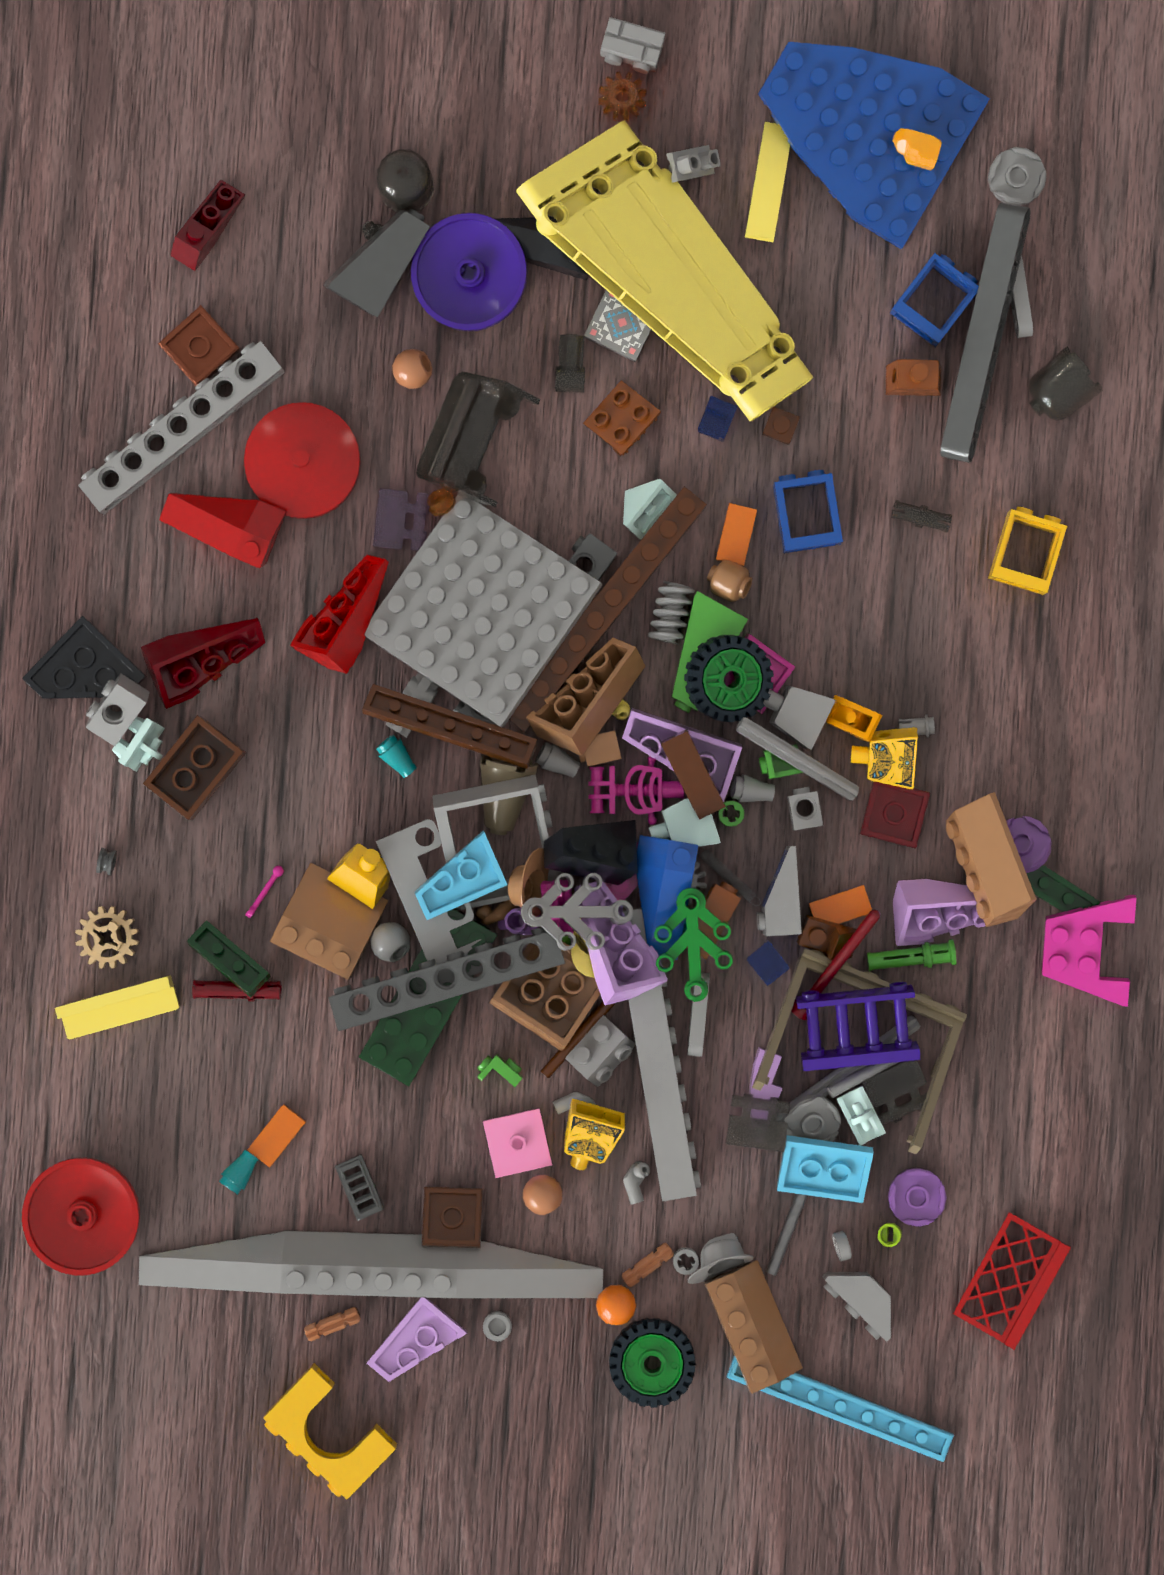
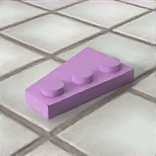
M420 1297L370 1357L367 1364L390 1382L419 1364L425 1358L440 1351L454 1340L461 1338L467 1334V1331L428 1298Z

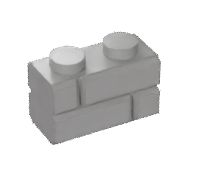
M610 17L601 45L600 56L605 57L604 61L612 65L620 66L623 62L633 65L632 69L640 73L648 74L649 70L656 72L666 33Z

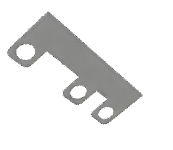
M430 819L424 820L376 841L427 961L435 959L436 964L448 961L446 955L463 951L465 956L468 955V952L472 949L471 946L480 940L457 949L450 930L473 920L474 913L470 903L464 904L466 915L461 920L451 919L447 912L426 920L415 895V891L427 881L418 856L432 851L442 844L434 821ZM427 827L433 831L434 841L429 846H421L417 843L415 835L420 828ZM471 965L468 974L472 976L483 971V966ZM442 969L438 974V979L442 984L445 982L453 983L455 976L450 969Z

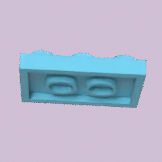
M786 1135L777 1181V1191L863 1203L874 1154L873 1147Z

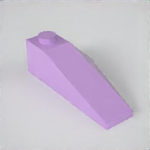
M930 879L898 881L893 898L896 945H921L924 942H934L933 937L948 932L950 936L960 934L959 929L975 925L978 928L984 927V920L977 913V902L973 892L969 891L967 885Z
M597 881L589 883V885L591 887H596ZM602 882V886L598 890L591 892L579 906H610L618 900L606 884ZM581 885L574 888L575 892ZM620 906L618 913L624 917L626 915L623 913V907ZM581 918L593 932H600L605 938V943L600 949L590 950L588 948L594 977L604 1005L632 999L667 982L668 979L665 972H661L656 966L658 953L652 945L648 946L639 934L641 931L636 924L633 925L628 921L625 924L617 925L611 922L609 918ZM596 936L591 937V943L594 946L599 945V939Z

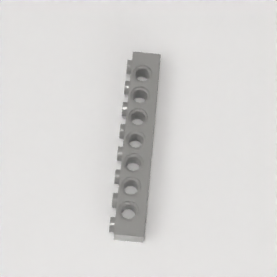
M261 341L257 344L254 342L248 344L240 352L242 356L236 361L232 362V360L224 363L218 369L219 374L212 380L206 378L195 387L196 392L189 398L183 396L172 405L174 410L166 416L164 414L157 416L150 422L151 428L143 434L141 432L134 434L128 439L127 447L120 452L118 450L113 451L104 459L105 464L97 470L92 468L81 477L83 481L78 486L101 514L105 515L285 373ZM254 366L256 368L254 377L251 379L241 377V371L244 367ZM225 383L231 384L233 386L232 394L228 397L219 396L218 390L220 386ZM202 401L209 402V412L205 415H198L196 413L198 403ZM179 419L186 420V430L182 433H175L173 430L174 423ZM156 437L164 438V447L159 451H152L150 447L151 441ZM133 455H140L142 459L141 465L137 469H129L128 460ZM110 473H117L119 476V481L114 487H107L105 484V478Z

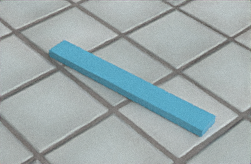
M734 1356L726 1377L746 1385ZM797 1372L774 1385L760 1390L941 1462H944L954 1434Z

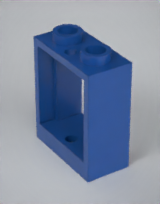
M936 253L929 259L890 311V314L935 348L975 297L979 287L975 277L967 272L962 274L954 268L955 263L943 254L938 256ZM932 269H935L967 294L941 329L937 328L906 304Z
M824 470L807 472L808 477L797 479L796 474H789L778 477L779 481L774 482L773 490L784 554L842 544L843 539L832 473L825 474ZM825 483L832 532L791 538L783 490Z

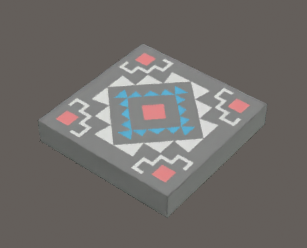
M606 290L584 334V338L636 362L652 329Z

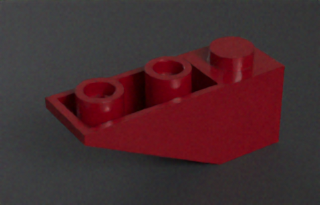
M220 180L176 234L171 257L196 271L214 247L244 199L245 194Z

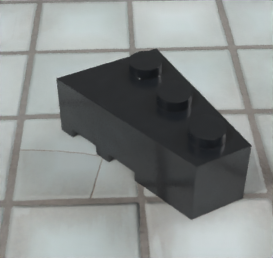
M636 820L560 829L544 841V868L586 877L590 873H597L601 876L602 882L614 885L622 884L638 873Z

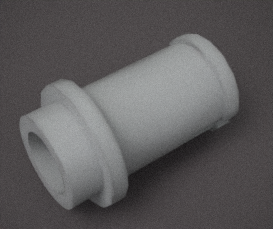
M927 714L925 718L899 719V729L915 727L917 728L918 735H926V738H929V735L935 734L934 717H928Z

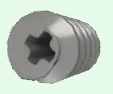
M663 581L667 586L659 587L658 592L665 597L656 598L655 601L662 609L653 610V614L660 618V620L651 621L650 625L657 629V631L648 632V637L678 645L675 640L685 637L684 634L678 631V628L687 627V623L680 618L690 615V612L685 610L683 606L691 605L693 602L685 596L686 594L695 593V590L682 584Z

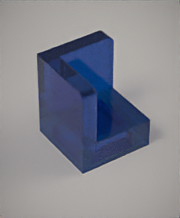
M710 396L699 424L698 432L724 442L738 406Z
M768 940L747 957L749 964L767 986L790 969Z

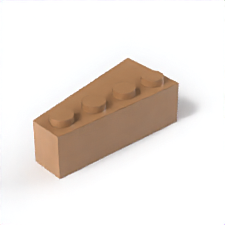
M612 638L586 662L587 666L580 673L572 674L566 680L567 685L556 695L552 693L544 700L546 704L537 712L533 710L526 717L536 736L583 756L645 668L637 648L616 638Z

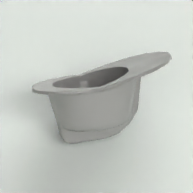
M734 1233L715 1237L704 1245L701 1251V1269L690 1275L687 1279L688 1283L697 1284L712 1279L730 1269L750 1263L753 1260V1256L744 1254L738 1237Z

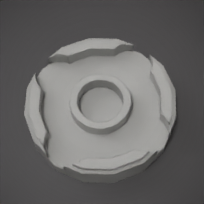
M1021 147L1010 148L997 155L989 167L988 173L989 187L994 196L1003 203L1017 206L1029 204L1036 199L1045 186L1047 175L1040 157L1031 150Z
M818 1094L805 1095L796 1099L788 1106L783 1116V1129L785 1135L833 1142L839 1133L838 1129L841 1125V1117L837 1107L828 1098Z

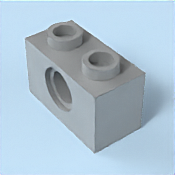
M122 673L119 674L115 681L110 679L101 692L104 697L99 703L94 701L86 712V716L89 719L85 728L113 746H116L146 705L150 691ZM109 705H118L122 711H113L109 708Z

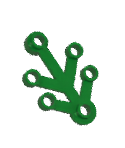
M686 888L677 897L676 904L678 909L664 924L656 927L654 936L660 943L668 942L672 937V931L685 918L687 930L666 953L658 956L656 966L661 972L670 971L673 968L674 961L688 946L690 979L686 982L684 991L689 1000L698 1002L703 1000L708 993V984L701 977L700 947L715 959V964L720 969H728L733 962V956L729 951L722 950L699 929L698 917L713 928L714 936L719 940L729 938L731 926L727 922L718 919L705 907L706 898L699 889ZM688 898L696 900L697 905L694 908L687 907L685 901ZM725 926L728 929V933L723 936L719 935L717 928ZM666 929L669 932V936L661 938L658 935V931ZM721 955H726L730 961L728 964L723 965L719 962L718 958ZM668 958L671 962L670 966L662 967L659 962L660 959ZM692 986H699L702 992L699 995L692 994L690 990Z

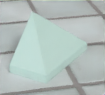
M661 479L626 490L623 524L641 540L677 494Z

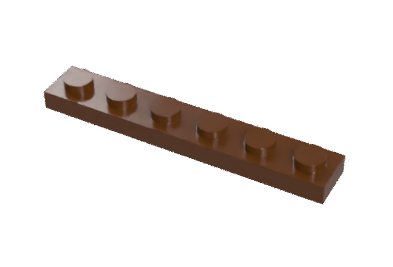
M372 684L362 708L363 714L528 769L537 746V739L375 684Z

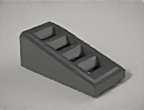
M362 1154L335 1166L357 1221L384 1210L385 1205ZM358 1165L360 1166L361 1171L346 1176L345 1171ZM364 1176L365 1182L351 1187L349 1182ZM367 1187L369 1188V1193L358 1198L355 1197L354 1193ZM373 1198L374 1204L363 1209L360 1208V1203Z

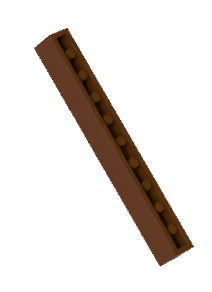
M685 486L682 488L586 608L509 721L524 733L527 732L531 726L526 717L533 710L535 712L540 710L546 704L544 700L552 693L556 695L566 683V680L575 672L707 506L705 502Z

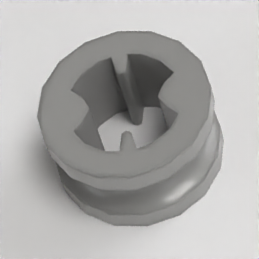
M688 1247L678 1249L673 1256L674 1268L680 1274H692L699 1265L697 1253ZM685 1253L687 1257L693 1256L694 1262H690L692 1266L687 1269L684 1265L679 1266L677 1263L678 1260H681L680 1255Z

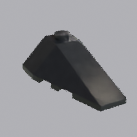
M535 217L494 218L505 225L517 238L524 251L527 263L587 281L589 274L538 231ZM549 217L551 221L557 223L554 217Z

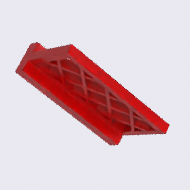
M1009 1212L953 1314L1015 1350L1069 1253L1071 1246ZM1011 1220L1023 1227L1026 1238L1009 1243L1006 1229ZM1027 1229L1037 1235L1029 1237ZM1004 1235L1006 1244L997 1246ZM1044 1238L1052 1243L1047 1254L1038 1257L1034 1256L1030 1240ZM1027 1242L1031 1258L1015 1262L1010 1246ZM1007 1247L1012 1264L995 1268L992 1254L997 1249ZM1044 1259L1038 1269L1036 1261ZM990 1261L992 1269L984 1271L987 1263ZM1033 1262L1036 1272L1033 1280L1020 1282L1016 1266ZM1013 1267L1017 1284L1001 1288L996 1271ZM993 1272L997 1289L981 1293L978 1285L980 1276ZM1030 1284L1024 1294L1022 1286ZM976 1287L977 1295L970 1296L972 1290ZM1019 1287L1022 1298L1019 1305L1006 1308L1002 1291ZM999 1292L1003 1309L986 1313L982 1297ZM979 1298L983 1315L970 1317L961 1312L966 1301ZM1015 1310L1012 1318L1010 1319L1008 1311ZM1005 1313L1008 1325L1002 1335L991 1329L988 1320L989 1316ZM985 1318L986 1325L977 1320Z

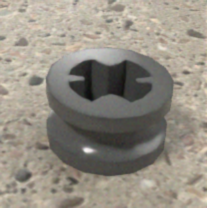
M101 848L96 873L105 871L107 875L112 876L117 859L116 850L107 852L106 848Z

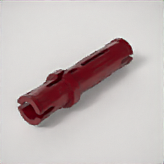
M193 980V985L195 986H192L193 999L242 998L254 1002L255 999L281 1000L282 993L281 981L265 982L251 998L231 981Z

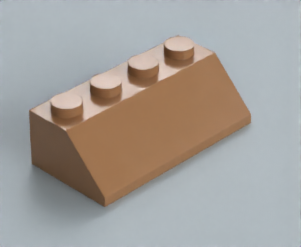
M995 792L955 810L946 820V831L949 838L953 839L955 844L956 858L958 863L963 865L967 876L966 884L969 891L974 894L979 917L984 920L986 927L1018 919L1037 899Z
M758 1260L704 1282L751 1394L774 1385L803 1368Z

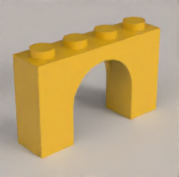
M314 1363L266 1412L263 1417L266 1421L264 1425L273 1435L282 1436L287 1441L285 1445L288 1450L297 1457L301 1455L308 1462L306 1466L317 1477L322 1475L329 1482L328 1488L337 1497L342 1495L347 1500L396 1450L397 1443L376 1424L348 1451L330 1453L317 1447L308 1434L307 1417L310 1411L333 1388L335 1382Z

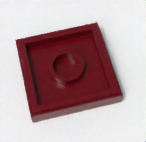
M873 781L859 834L916 849L930 792L915 788L906 789Z

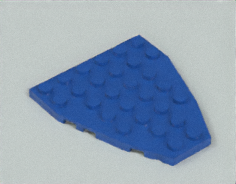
M799 42L787 43L758 92L763 103L770 109L771 116L776 124L780 125L787 136V141L791 148L811 172L820 178L829 189L828 192L832 197H836L846 209L848 216L899 249L904 247L990 99L942 68L854 47ZM900 128L940 139L942 144L934 169L930 171L906 163L903 155L897 152L892 141L895 132Z

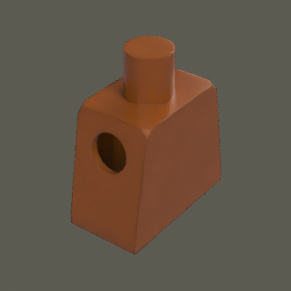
M898 359L886 365L885 395L941 396V364L939 360Z

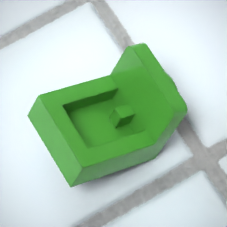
M767 750L763 751L764 757H759L762 775L767 774L768 779L803 773Z
M498 1054L493 1058L488 1055L477 1067L481 1071L477 1078L481 1081L492 1068L514 1087L523 1078L519 1073L522 1068L511 1058L505 1061Z

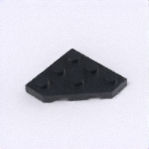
M81 616L22 679L43 699L103 698L104 695L101 692L110 679L115 681L120 673L137 684H140L147 676L90 621Z

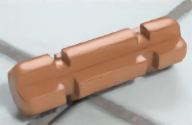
M663 1243L656 1248L657 1251L655 1253L652 1251L634 1265L635 1268H629L622 1274V1279L629 1287H633L640 1282L639 1279L641 1277L644 1279L662 1265L661 1262H667L674 1256L673 1250L667 1243Z
M352 1307L345 1310L343 1314L340 1312L319 1320L318 1324L314 1322L306 1325L304 1328L305 1335L309 1341L320 1338L322 1334L326 1336L346 1328L348 1324L349 1326L360 1322L361 1317L357 1308Z

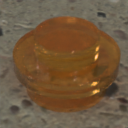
M445 489L435 490L427 499L428 510L434 516H442L448 513L456 502L454 495Z

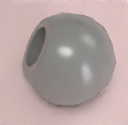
M395 922L380 924L370 937L371 949L374 955L383 961L396 962L403 958L410 949V936L407 929Z

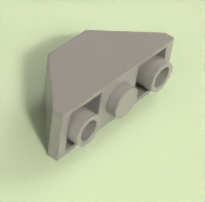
M826 1272L822 1276L827 1282L823 1287L835 1299L840 1295L847 1302L844 1308L855 1319L861 1316L868 1323L865 1329L876 1340L882 1337L887 1342L891 1338V1296L868 1272Z

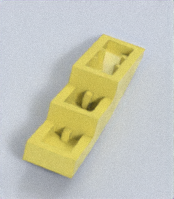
M765 122L745 233V238L774 242L790 150L787 136L780 125L776 123Z

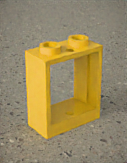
M1017 507L1016 510L1011 509L1007 512L988 579L1044 595L1048 592L1067 526L1060 524L1061 519L1054 516L1044 515V518L1033 516L1034 511L1024 507ZM1014 522L1054 533L1041 578L1001 567Z

